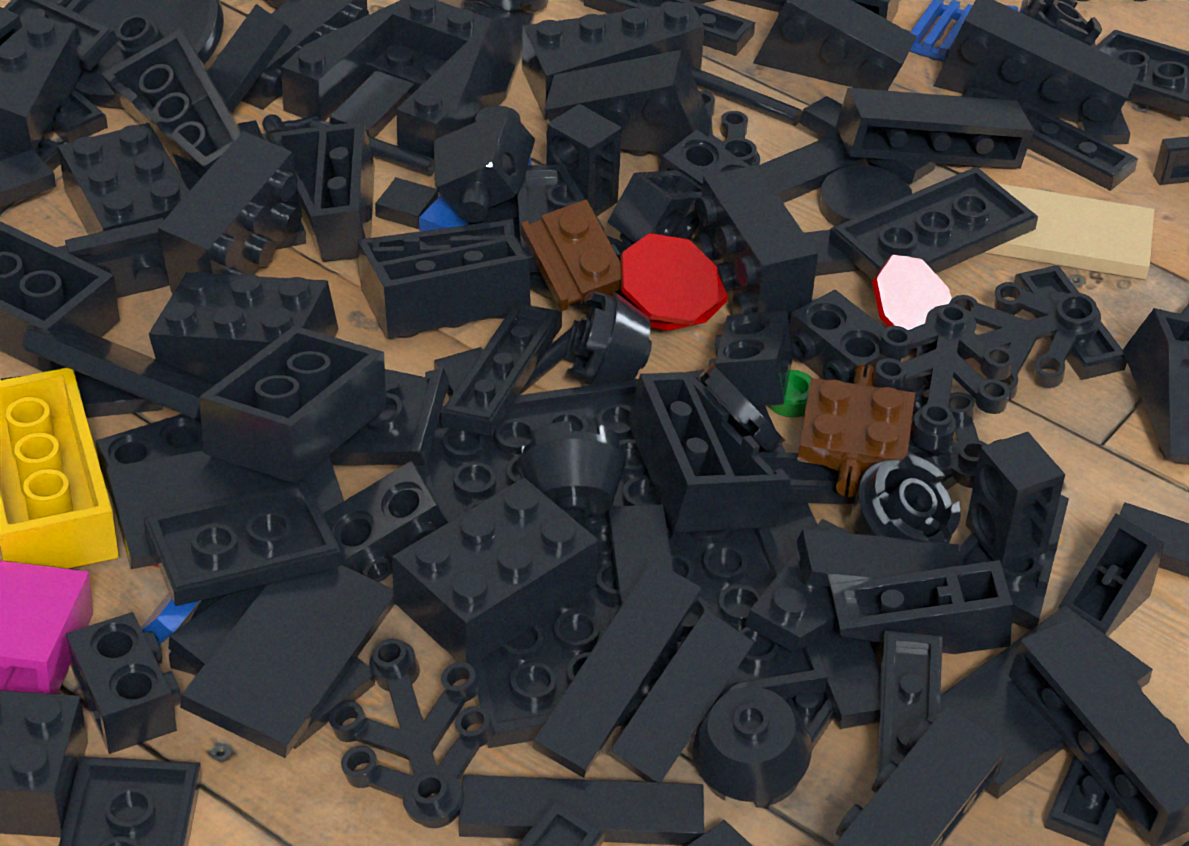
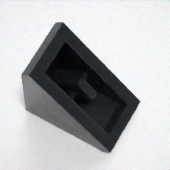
M1116 513L1058 608L1061 609L1066 605L1098 630L1109 636L1150 597L1165 542Z

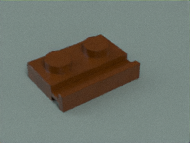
M587 199L541 216V220L531 224L528 221L521 223V235L560 311L567 310L568 305L578 301L583 304L585 296L591 290L609 294L611 291L621 289V262Z

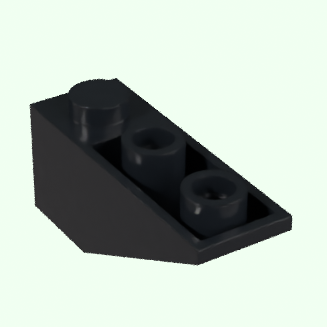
M1153 308L1122 351L1166 460L1189 464V316Z

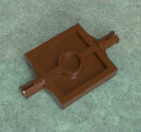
M865 364L858 365L855 368L853 384L839 380L811 378L797 461L824 465L839 471L836 490L842 496H845L847 482H850L848 497L857 494L860 475H864L872 465L886 460H903L908 455L915 392L900 391L890 387H874L873 375L875 368L869 364L866 377H863Z

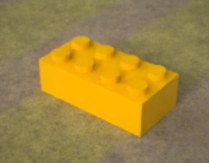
M63 368L0 380V552L2 561L69 569L119 558L112 508L73 369Z

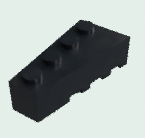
M182 28L101 74L123 108L140 124L150 123L160 142L200 178L242 132L204 63Z

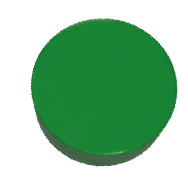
M791 370L784 404L768 405V407L776 414L784 417L796 418L805 416L812 377L804 372Z

